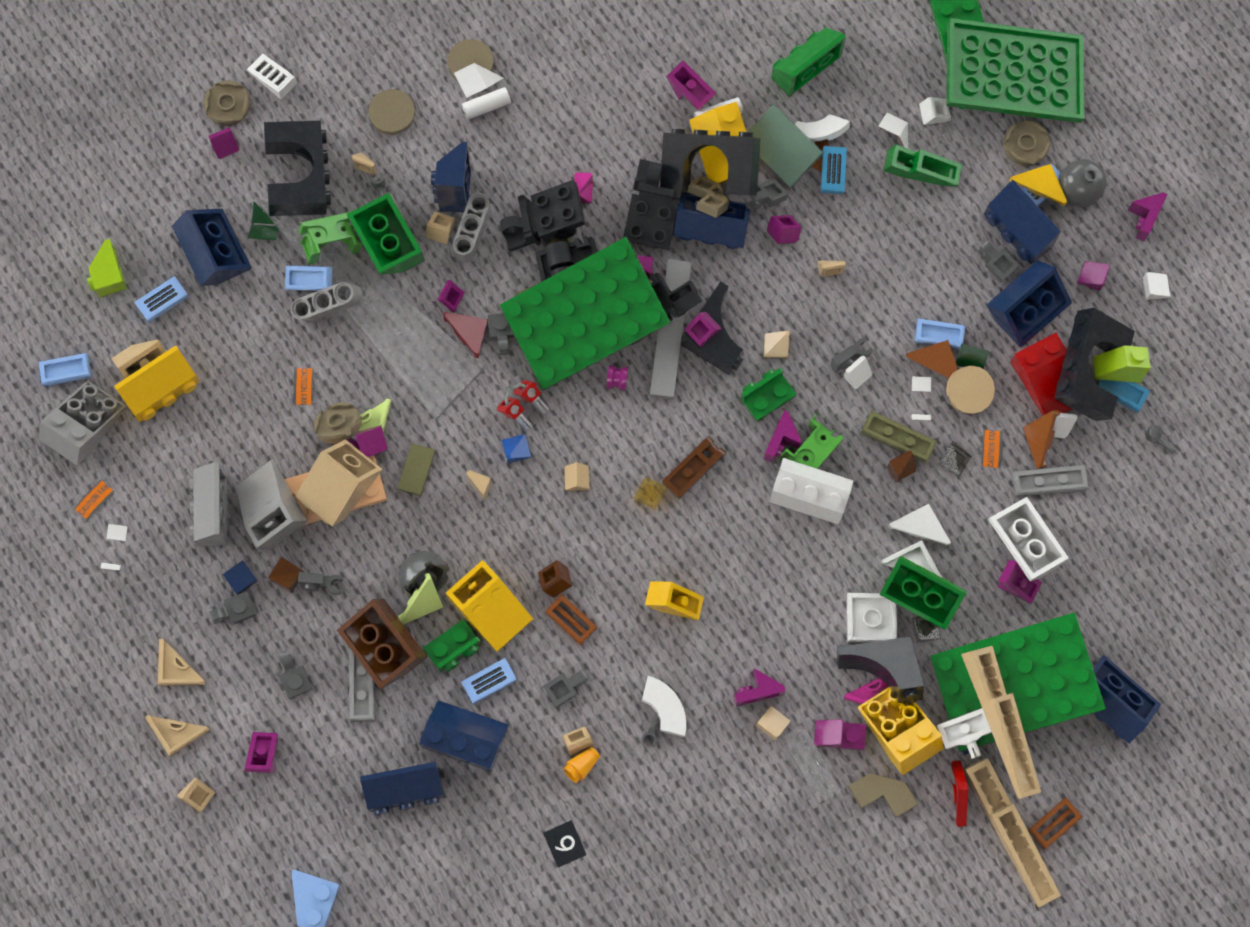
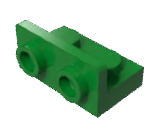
M782 368L776 371L774 369L769 370L762 376L763 379L756 384L751 382L742 389L743 393L740 400L756 422L762 420L797 395L783 376L784 371Z
M463 619L424 646L423 649L441 673L444 670L446 672L453 670L459 665L458 660L465 655L469 658L477 653L481 642Z

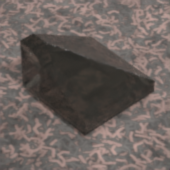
M952 441L938 465L959 477L972 456L956 442Z

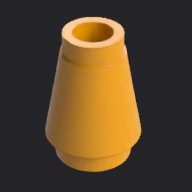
M589 747L567 761L563 771L574 783H578L580 780L583 781L600 759V755L593 747Z

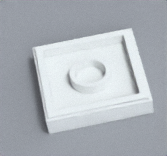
M847 593V643H868L896 639L897 604L879 595L880 593Z

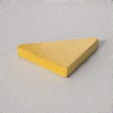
M1051 164L1012 176L1009 179L1010 182L1014 180L1018 185L1028 189L1029 192L1043 198L1047 197L1060 203L1061 206L1067 204Z

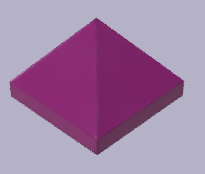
M447 280L437 300L451 312H455L465 292L451 280Z

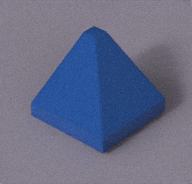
M525 434L502 440L508 463L531 458Z

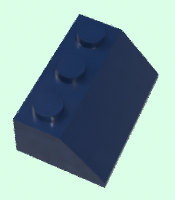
M461 142L436 163V171L431 172L434 203H438L439 211L464 213L469 200L471 180L468 142Z
M1014 180L1009 182L989 203L984 213L987 222L999 229L1004 241L1012 244L1017 249L1019 257L1023 261H1028L1031 265L1052 249L1061 233L1056 225Z
M682 192L673 236L686 241L692 239L699 240L708 245L721 244L730 249L744 248L751 211L746 206V203L729 200L728 210L715 218L696 210L697 202L702 199L701 197Z
M223 208L186 210L172 225V229L200 286L219 285L252 268Z
M1037 260L986 305L994 321L1019 347H1022L1071 305L1072 301L1056 267Z
M1103 655L1093 666V670L1106 710L1094 714L1098 720L1106 723L1113 729L1119 738L1124 739L1130 744L1149 724L1161 704Z
M438 700L428 718L419 745L423 749L492 772L509 725Z
M436 761L360 776L367 810L374 812V815L390 813L389 809L399 807L400 810L415 808V803L424 802L425 805L440 803V798H445L440 769Z

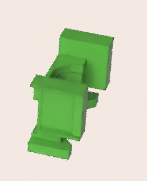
M350 212L301 223L298 230L299 234L303 235L300 245L304 249L308 265L317 263L321 253L320 249L330 242L343 241V244H347L350 255L360 252L363 244L362 242L358 243L353 230L354 227L349 224L350 220L347 214Z
M816 414L810 420L808 426L813 430L812 434L795 454L786 449L781 454L779 462H782L783 458L819 469L826 458L839 447L844 437L841 435L837 438L834 437L833 433L835 430L830 432L815 420Z

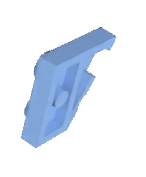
M293 869L292 881L297 926L326 927L340 885Z

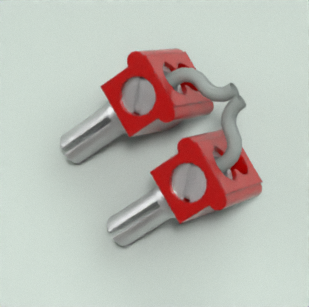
M524 380L515 386L510 384L506 388L507 395L505 399L497 406V411L502 412L507 418L517 420L526 431L532 428V424L523 415L524 409L519 404L520 401L510 397L511 389L523 401L534 403L542 414L547 413L546 411L549 410L539 397L541 392L536 387L537 384L528 380Z

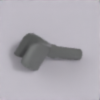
M381 172L380 181L376 182L373 180L372 175L370 176L371 185L377 190L379 197L384 195L383 188L385 187L384 175Z
M1156 425L1149 427L1146 439L1162 445L1174 454L1177 449L1160 437L1162 428Z
M657 712L654 714L648 733H645L642 737V743L644 744L645 737L652 735L654 737L652 747L657 743L655 735L659 722Z

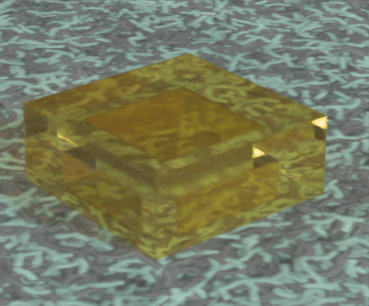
M645 477L634 496V500L656 510L667 487Z

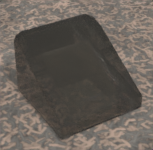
M913 616L911 620L916 643L941 639L937 625L920 616Z

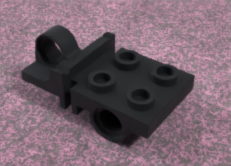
M640 159L633 189L639 191V195L632 194L623 238L627 237L631 243L669 250L679 203H674L673 200L681 199V191L659 187L663 164Z
M574 180L531 195V201L524 195L518 196L522 217L508 216L500 221L501 232L506 239L510 252L534 243L541 245L540 239L547 243L550 237L556 239L570 238L576 234V228L586 225L578 186Z
M584 236V243L579 238H576L575 241L569 243L567 241L551 243L544 250L535 252L541 282L597 252L595 240L592 237Z
M661 273L649 276L652 280L651 284L670 321H673L670 314L674 318H679L689 309L702 302L692 281L686 282L671 292Z

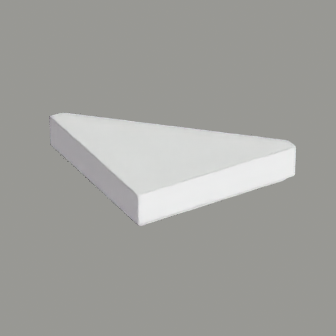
M929 504L888 525L890 529L899 530L925 540L935 541L945 546L951 543Z
M922 540L881 561L883 565L893 568L898 558L902 556L942 577Z

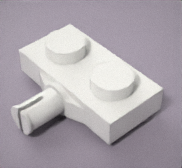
M982 708L937 725L945 748L950 749L958 745H967L971 759L981 756L976 741L982 736L992 733Z

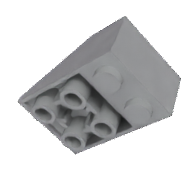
M87 380L40 422L38 440L78 466L92 453L124 411L126 405Z
M273 460L267 462L236 486L244 526L256 548H273L308 522Z

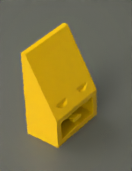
M483 560L446 592L447 599L496 652L534 620L503 581Z
M890 687L858 706V710L902 776L944 749L942 735L917 703H898Z

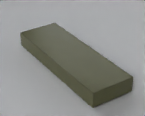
M872 410L861 431V434L899 452L912 451L914 459L927 464L937 443L936 440Z

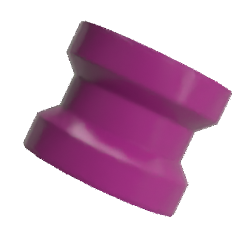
M609 365L606 389L616 387L621 391H626L628 367L619 369L615 368L614 365Z

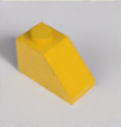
M650 581L645 605L659 612L699 620L704 596L673 582Z

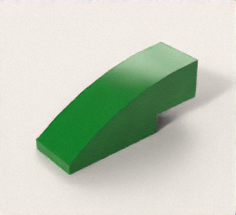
M895 144L887 151L883 171L917 181L956 187L958 186L962 164L922 149L916 152Z

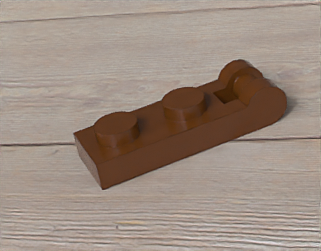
M708 436L662 480V484L680 500L727 452L723 448H718L714 444V440ZM706 450L712 455L709 459L703 454Z

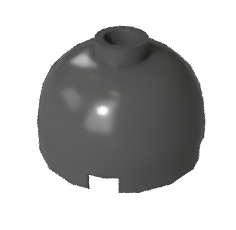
M1079 159L1068 164L1059 175V184L1069 205L1082 206L1081 208L1089 207L1095 204L1105 192L1107 183L1103 169L1097 163L1088 159Z
M421 551L412 553L407 556L400 567L399 581L402 589L410 598L414 591L422 585L425 580V574L429 573L436 591H439L448 581L449 577L446 573L449 571V568L433 552Z

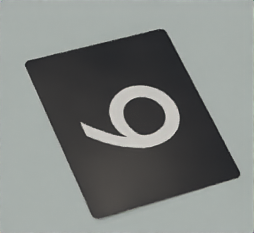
M572 820L543 833L558 868L587 855Z

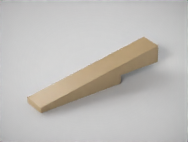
M993 646L961 654L1018 799L1040 793L1041 789L1013 693L1006 694Z
M983 758L965 767L963 770L967 780L1037 907H1041L1060 897L1061 895L1015 805L1011 804L989 759Z

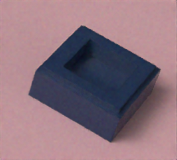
M243 560L222 574L237 595L258 582Z

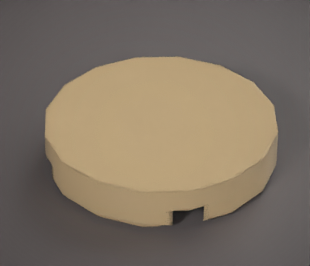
M962 367L952 373L947 381V397H949L953 408L961 413L974 414L982 412L990 405L994 398L995 387L993 379L987 371L980 367Z

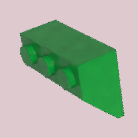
M826 27L820 32L815 31L809 36L806 43L802 46L800 44L795 46L789 56L785 59L780 58L774 63L771 78L790 97L842 56L846 36L843 33Z
M389 193L347 214L380 275L405 272L424 262L422 250Z
M900 556L879 595L946 630L967 591Z

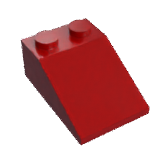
M1057 332L1015 353L1010 361L1042 416L1054 410H1059L1060 413H1067L1072 410V408L1054 399L1067 351Z

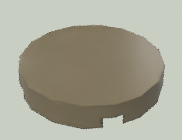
M474 39L463 40L457 43L448 55V68L452 77L456 80L457 78L454 73L473 63L491 72L493 70V54L490 48L481 41Z
M231 80L216 83L215 86L206 91L203 99L204 109L209 119L223 126L235 125L241 122L248 115L251 107L250 97L246 89L238 82Z
M389 89L381 91L374 96L369 104L368 113L370 121L374 128L383 134L396 135L403 130L409 129L414 122L415 108L413 101L406 93L400 90Z
M1030 120L1012 124L1006 131L1003 140L1004 151L1008 158L1014 163L1023 166H1033L1041 162L1047 156L1051 145L1046 129L1039 123Z
M339 402L329 405L327 407L328 410L318 413L313 424V429L319 440L328 444H337L345 439L352 438L358 432L362 425V417L358 409L351 403Z

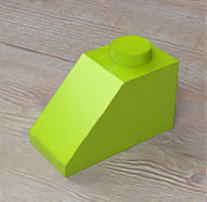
M106 239L88 268L91 276L87 278L91 291H96L99 297L127 289L115 247L110 239Z
M1122 346L1092 358L1094 379L1141 383L1151 368L1148 347Z

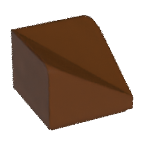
M907 451L890 460L887 468L895 482L916 472L912 451Z
M281 557L268 578L271 582L292 593L298 584L299 572L304 571Z
M558 560L538 572L542 591L553 598L573 586L568 567Z

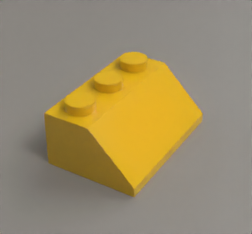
M737 101L714 108L689 120L693 134L694 130H708V135H716V131H729L730 136H739V132H746ZM708 146L700 150L699 154L707 179L719 184L728 182V161L724 153L715 146Z
M175 345L114 387L137 420L141 422L142 420L147 421L156 415V411L163 406L169 407L177 400L176 398L181 394L192 392L200 381Z

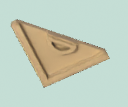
M159 639L158 685H205V681L164 639Z
M150 715L145 717L170 757L210 731L207 726L204 727Z

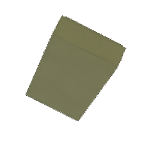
M411 444L397 487L398 491L422 496L435 455V449Z

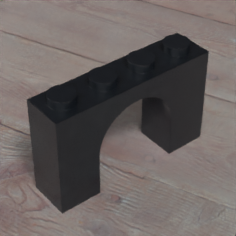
M321 120L264 122L265 155H299L305 158L313 168L311 174L300 182L267 184L269 216L326 215V205H331V194L325 188V185H329V170H324V164H328V152L323 150L322 144H327L326 130H321Z
M672 129L671 133H663L661 160L663 168L660 177V187L687 192L691 180V166L694 157L703 148L715 146L724 153L728 161L727 194L757 196L761 138L753 137L751 132H739V136H730L729 131H716V135H708V130H694V134H686V129Z
M1096 308L1078 310L1074 318V325L1068 341V348L1062 364L1054 399L1094 421L1112 419L1118 397L1099 387L1094 382L1089 371V355L1094 346L1105 352L1122 346H1131L1135 331Z

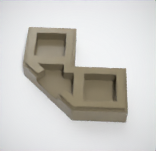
M700 176L689 184L687 192L702 198L697 202L696 210L715 218L728 210L729 200L723 195V189L719 183Z
M869 773L848 786L860 808L883 796L894 816L898 817L918 805L906 783Z

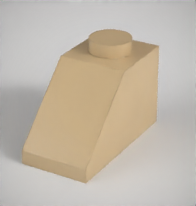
M159 340L131 345L111 359L124 378H127L165 353L166 350Z

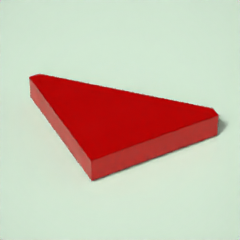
M957 760L951 763L956 783L952 785L954 804H956L955 823L957 827L966 826L969 789L961 760Z

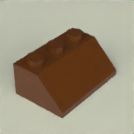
M372 599L337 629V632L380 689L408 674L427 658V655L385 599Z

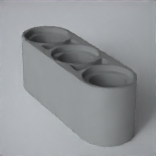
M474 193L470 196L453 241L455 258L462 263L470 262L475 257L490 215L489 199L483 193ZM477 204L485 205L481 210L474 209V206ZM469 225L477 226V229L474 231L466 230ZM462 246L470 248L467 252L459 251V248Z
M341 282L296 299L291 305V313L296 319L312 322L359 304L363 296L362 290L357 285ZM348 289H350L351 295L346 300L345 293ZM326 297H329V305L325 308L324 300ZM305 305L308 306V312L306 315L303 314V308Z

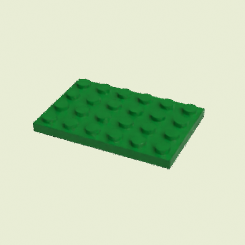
M950 18L947 22L946 106L1081 123L1084 120V35Z
M627 237L500 304L542 390L550 388L671 323Z
M1075 612L930 655L949 720L982 708L961 654L993 646L1006 694L1013 693L1024 733L1106 710ZM990 733L982 736L976 743L979 747L993 743L995 739L993 734ZM967 745L957 746L959 752L968 749Z

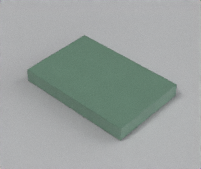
M774 104L748 131L753 133V137L761 138L759 157L789 187H793L824 154Z

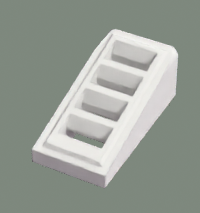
M264 54L247 69L253 77L280 99L297 84L292 74ZM263 62L266 63V65L259 72L256 71V69ZM271 67L272 70L266 76H263V74ZM277 72L278 75L270 81L269 79ZM283 77L284 80L277 86L276 83Z

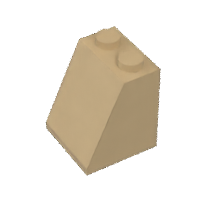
M345 439L321 451L295 497L302 502L303 506L320 516L323 522L333 527L345 520L383 469Z

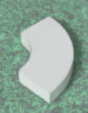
M829 114L824 119L816 122L805 123L797 121L795 125L814 143L815 141L825 139L830 141L839 137L850 128V121Z
M648 676L642 702L650 705L657 712L661 732L685 737L686 716L679 698L665 683Z

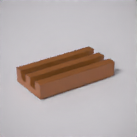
M563 594L545 611L580 646L598 629ZM561 602L564 603L589 627L588 631L576 622L559 604ZM556 609L583 636L580 638L552 611Z
M1065 797L1030 827L1028 832L1035 837L1034 839L1045 850L1083 816ZM1064 805L1067 806L1068 809L1042 832H1037V829ZM1069 814H1074L1075 817L1047 841L1043 839L1046 834Z

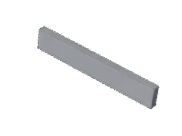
M668 259L665 282L671 292L689 281L692 262ZM670 314L673 321L658 330L650 388L651 397L674 398L685 314L679 318H674Z

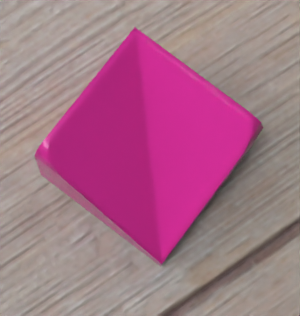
M576 172L574 174V181L578 186L581 203H591L593 174Z

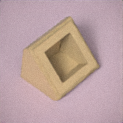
M576 462L565 466V491L590 490L588 465Z
M586 727L563 735L570 757L585 751L589 747H594Z

